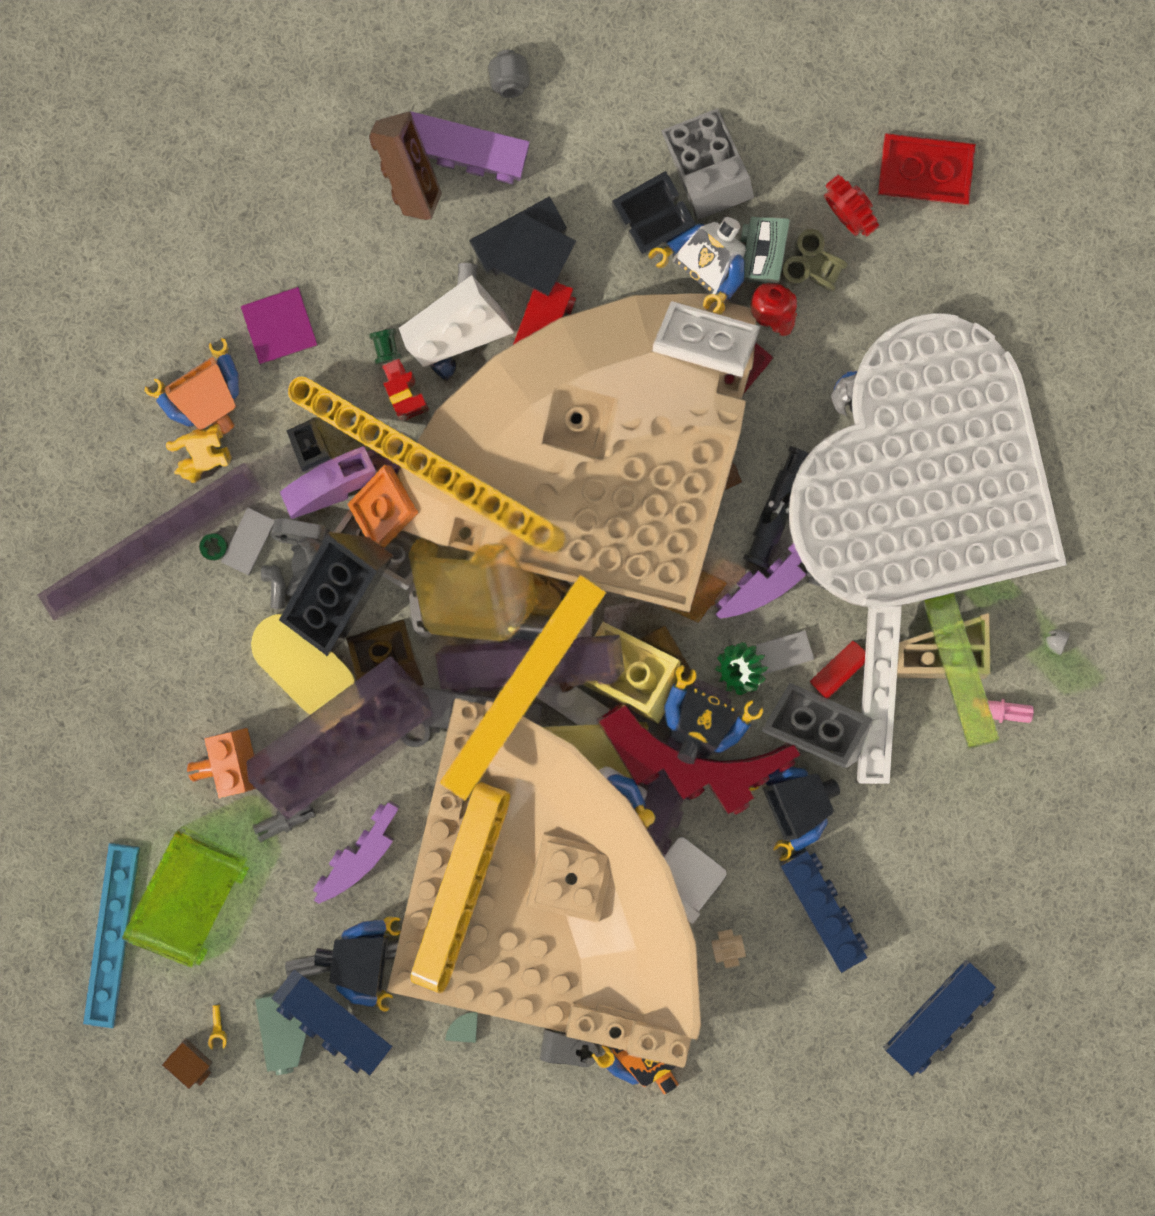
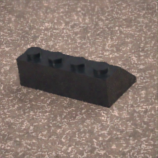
M330 531L319 547L279 621L328 656L346 639L394 555L369 537Z

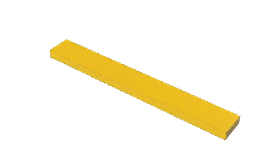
M581 575L577 578L439 782L441 785L463 800L467 799L605 595V591Z

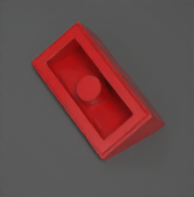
M851 641L810 680V683L824 698H829L865 664L866 651L855 641Z

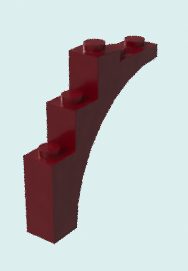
M623 703L596 719L637 785L641 782L647 785L660 776L658 772L663 769L679 797L682 799L688 797L689 800H692L705 791L704 786L708 784L722 809L727 814L733 812L737 815L750 807L749 801L754 799V796L749 787L753 785L754 788L763 785L770 779L769 774L777 769L780 772L785 771L796 763L794 759L800 756L794 744L785 743L767 753L745 759L714 760L697 757L694 764H687L677 757L679 751L657 740L644 729Z

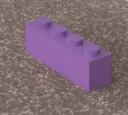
M411 112L428 158L436 159V165L449 169H454L455 165L467 167V173L481 177L484 176V172L495 174V180L508 184H513L514 180L521 181L530 146L529 141Z

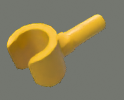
M212 1005L213 1032L210 1034L208 1045L213 1050V1038L219 1037L223 1040L224 1049L228 1037L222 1030L220 1005Z

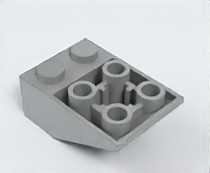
M718 108L661 130L697 220L754 198L750 177Z

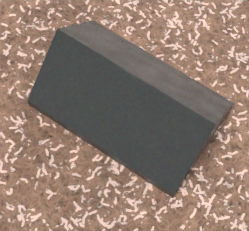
M789 683L762 728V732L847 768L858 761L873 719Z

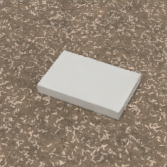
M671 301L653 344V352L742 377L757 340L760 326Z

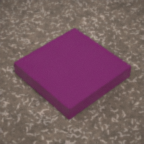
M299 287L240 306L260 365L318 346Z

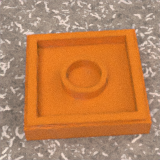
M384 465L347 504L365 537L371 538L383 548L418 514L393 467L389 465Z

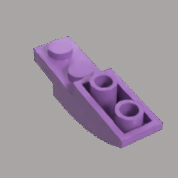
M365 446L314 468L280 491V495L290 518L293 519L347 500L349 492L363 488L384 465L392 466L396 474L401 466L373 449L366 451Z
M794 542L788 548L791 554L784 561L778 558L766 570L770 574L767 578L760 571H756L754 574L748 571L736 583L740 589L733 596L729 593L725 594L715 605L719 609L715 615L722 619L750 612L773 601L797 584L806 574L798 567L802 560Z
M390 800L386 806L380 803L371 818L376 822L370 832L364 829L355 844L360 848L358 852L349 846L343 852L339 849L336 851L329 863L333 869L328 878L322 875L313 889L317 893L313 901L319 904L337 896L358 882L375 866L394 840V838L384 832L400 806Z

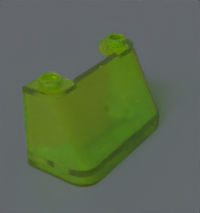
M185 826L180 827L173 835L126 927L122 939L191 969L195 964L200 966L208 952V949L204 948L206 939L231 889L236 882L239 884L243 883L250 869L245 866L248 858Z

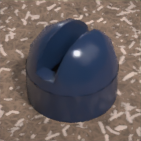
M452 357L429 365L445 381H448L456 371V362L452 360Z

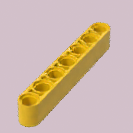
M480 782L472 792L412 969L411 981L417 985L437 993H443L450 982L509 808L511 796L507 791Z

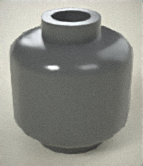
M502 50L497 53L496 57L490 60L488 71L493 91L504 98H514L522 95L530 83L526 58L521 54L515 53L513 50Z

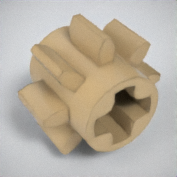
M732 929L718 932L719 939L711 941L715 962H724L725 969L740 966L738 958L746 957L742 935L733 936Z

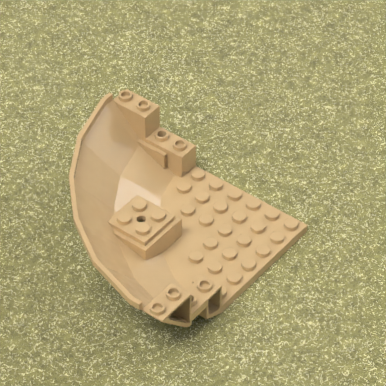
M711 293L632 295L558 318L493 356L436 409L416 442L559 526L565 534L563 547L555 553H548L536 548L403 467H400L397 476L418 511V514L402 530L447 547L451 546L477 553L479 557L573 583L581 575L602 590L689 612L741 431L746 403L742 396L750 369L752 370L754 347L743 376L733 375L734 380L731 384H725L724 376L728 374L726 372L653 352V344L671 301L713 313L718 302H714L708 310L703 306L704 299L711 295ZM725 299V310L721 314L722 316L756 325V319L753 317L750 308L729 303ZM576 412L580 413L582 416L581 422L573 424L570 419L571 415ZM427 458L422 461L421 469L427 465ZM452 472L446 475L445 484L450 481ZM476 486L470 490L469 498L474 496ZM500 500L495 503L493 513L499 510ZM525 515L521 516L518 520V528L524 524ZM463 527L470 529V535L466 538L459 536V531ZM550 530L543 534V543L549 539Z
M455 698L387 992L565 1032L566 1037L626 1050L628 1055L685 1068L691 1038L698 1039L701 1026L696 942L670 867L629 801L572 744L523 716L477 782V784L483 782L510 793L511 799L450 982L443 993H437L411 981L412 969L473 792L472 790L467 799L463 800L439 782L493 704V702L487 701L486 705H481ZM569 873H574L577 876V882L573 885H569L565 881V877ZM615 1026L619 1027L621 1034L616 1038L609 1035L610 1029Z

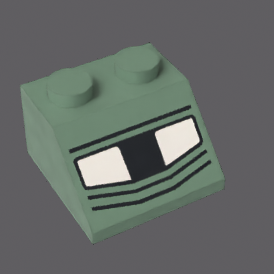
M751 217L749 224H743L740 242H744L746 248L743 257L745 261L744 281L758 284L778 283L790 219Z

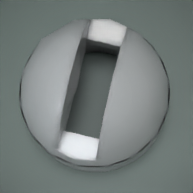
M1060 629L1051 630L1047 634L1048 637L1045 638L1047 648L1061 656L1071 633Z

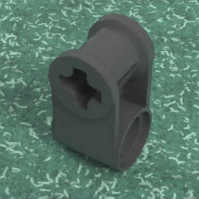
M544 1029L539 1058L541 1061L579 1067H589L596 1062L592 1054H589L588 1058H582V1053L577 1051V1049L580 1050L583 1045H588L589 1051L594 1052L598 1057L600 1052L599 1044L566 1037L565 1032L557 1033L553 1032L554 1030Z

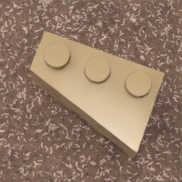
M989 613L899 642L897 678L985 679L990 674Z

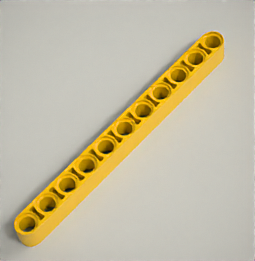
M303 376L293 379L290 383L288 395L293 402L472 510L545 552L555 553L563 547L565 534L559 526L324 386ZM310 388L309 395L304 398L305 392ZM333 402L332 409L327 412L328 406ZM356 416V421L351 426V420ZM380 429L379 437L374 440L375 433ZM404 444L402 452L397 455L398 447ZM427 458V465L421 469L422 461ZM452 472L450 481L445 484L446 475ZM476 486L474 496L469 498L470 490ZM500 500L499 510L493 513L495 503ZM525 515L524 524L518 528V520L521 516ZM550 530L549 539L543 543V534Z

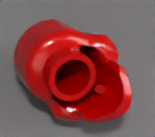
M768 282L756 289L750 303V310L760 325L770 327L773 332L779 333V336H787L792 332L796 323L797 297L788 288L777 283Z

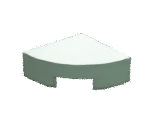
M466 1012L456 1018L448 1028L445 1041L476 1043L478 1012Z

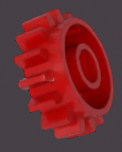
M839 174L826 183L825 187L828 191L824 194V198L827 204L853 235L857 236L861 233L867 237L879 228L878 220L872 214L871 208L873 204L860 187L855 185L852 188L851 184L848 181L846 182L843 176H839Z

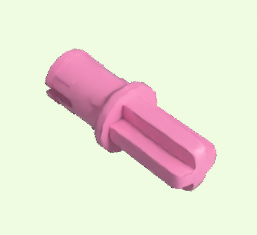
M973 699L972 717L989 718L999 720V723H1002L1003 720L1030 723L1033 720L1034 708L1031 705L1005 703V699H1001V701Z

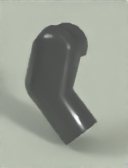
M274 564L272 566L264 565L261 568V580L263 582L271 581L270 607L273 609H284L286 607V584L280 567Z

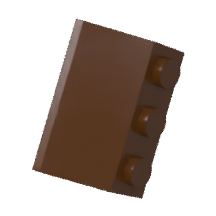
M408 111L376 120L369 134V140L373 150L378 151L381 159V171L383 176L390 181L392 186L391 195L395 205L400 206L402 214L422 220L432 219L442 191L411 112Z

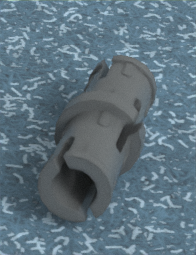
M306 799L304 802L285 811L280 809L276 811V815L252 825L255 834H258L257 838L260 843L283 831L288 833L292 831L293 826L316 817L313 807H310V801Z

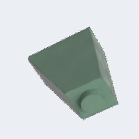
M275 993L258 995L255 1002L267 1072L275 1071L276 1075L294 1072L293 1067H298L307 1038V1034L298 1028L302 1022L295 1017L289 1021L276 1011L279 1005L271 999Z

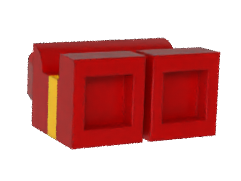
M400 359L384 365L383 369L389 381L383 383L400 421L404 422L429 411L422 394L413 396L410 388L414 386L416 381L412 371L406 373Z

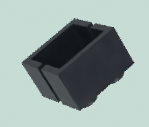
M666 171L612 200V207L624 229L631 227L628 230V236L640 258L647 256L654 248L665 246L668 241L696 225L683 201L678 202L675 207L673 202L678 200L679 193Z

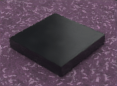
M521 213L494 269L549 297L576 244V240Z

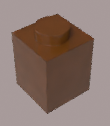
M185 1038L162 1066L190 1089L194 1083L200 1087L212 1072L208 1068L213 1062Z

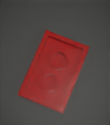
M885 133L877 195L968 206L976 144Z

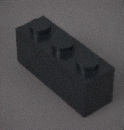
M550 196L469 240L487 275L492 272L495 277L502 274L495 270L494 266L521 213L562 234L567 232V227Z

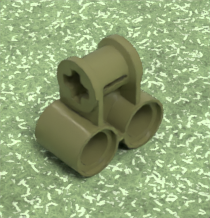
M806 229L795 241V250L799 256L788 258L783 263L780 274L783 281L788 285H799L809 278L822 288L834 292L836 289L834 284L842 269H846L848 264L837 256L822 251L825 245L822 233L815 229ZM810 236L816 240L817 249L815 251L809 252L803 248L802 239L804 237ZM796 263L802 267L803 274L801 278L794 279L789 276L787 272L789 264ZM832 266V269H831V271H830L828 277L826 278V275H827V273H828L830 267Z

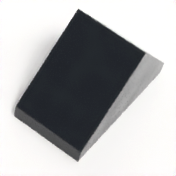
M314 418L286 430L302 472L308 473L333 459Z

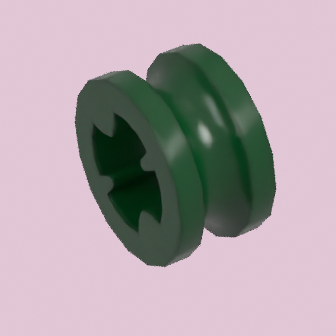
M215 533L205 535L199 544L202 556L212 561L223 558L228 549L225 538ZM212 538L218 539V546L222 547L219 554L214 552L215 556L209 555V549L205 547L208 540L213 542Z

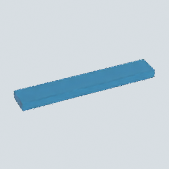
M109 843L83 1021L85 1025L106 1028L115 1027L140 847Z

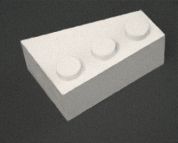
M473 275L399 328L406 349L423 367L514 333L506 312Z

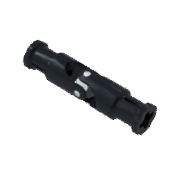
M789 446L788 451L790 453L783 470H779L769 498L753 532L755 538L748 554H745L743 557L744 560L766 569L769 566L768 559L773 547L778 545L789 519L790 496L796 475L802 463L809 455L808 452L793 446ZM772 513L778 514V517L771 522Z

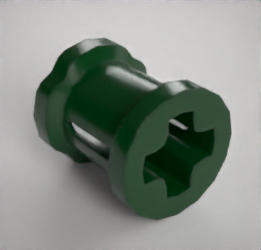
M394 328L369 334V338L374 342L377 355L375 359L376 365L402 359L401 354L397 353L394 339L396 330Z

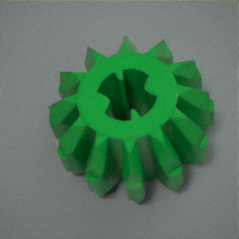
M740 642L736 646L733 644L727 646L724 649V653L719 654L717 659L721 664L716 666L714 670L722 674L718 682L727 683L726 691L731 692L735 690L737 695H743L747 692L752 693L759 688L758 685L764 683L766 678L762 673L766 672L769 667L761 664V660L764 659L765 655H756L757 646L747 647L746 642Z

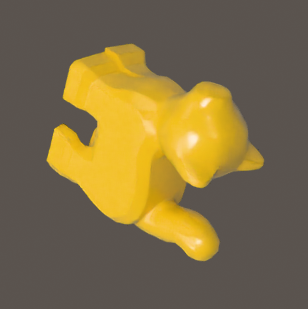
M219 424L210 426L208 429L193 430L177 438L175 441H168L166 443V448L169 451H177L185 446L192 457L179 461L178 468L174 471V474H179L181 478L187 479L191 483H196L200 481L204 471L211 470L218 465L225 467L231 463L232 457L228 447L215 448L221 447L220 438H223Z

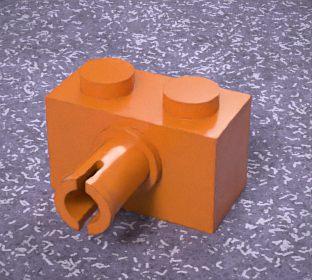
M248 728L204 738L209 759L190 762L187 766V772L199 770L197 773L188 775L192 782L214 777L219 798L262 787Z

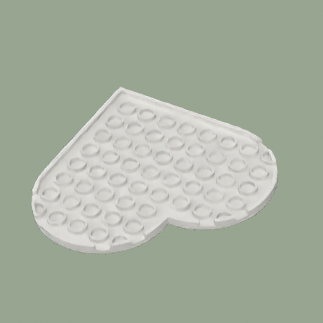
M926 314L905 320L883 333L865 354L855 377L852 397L855 425L841 429L825 438L809 453L796 475L790 496L789 519L792 538L796 550L810 574L821 586L840 599L863 607L887 608L1067 565L1021 373L1009 351L1005 352L1002 346L994 339L996 336L979 324L960 319L956 315Z

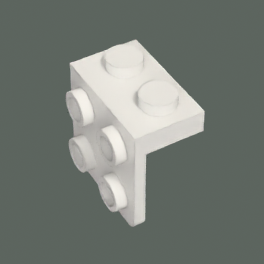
M680 837L664 855V859L672 872L687 919L693 924L700 915L699 910L726 877V870L687 839Z

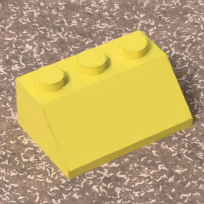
M602 622L572 674L586 687L619 704L623 703L627 708L659 723L665 713L664 705L673 684L677 683L675 672L681 662L649 644Z

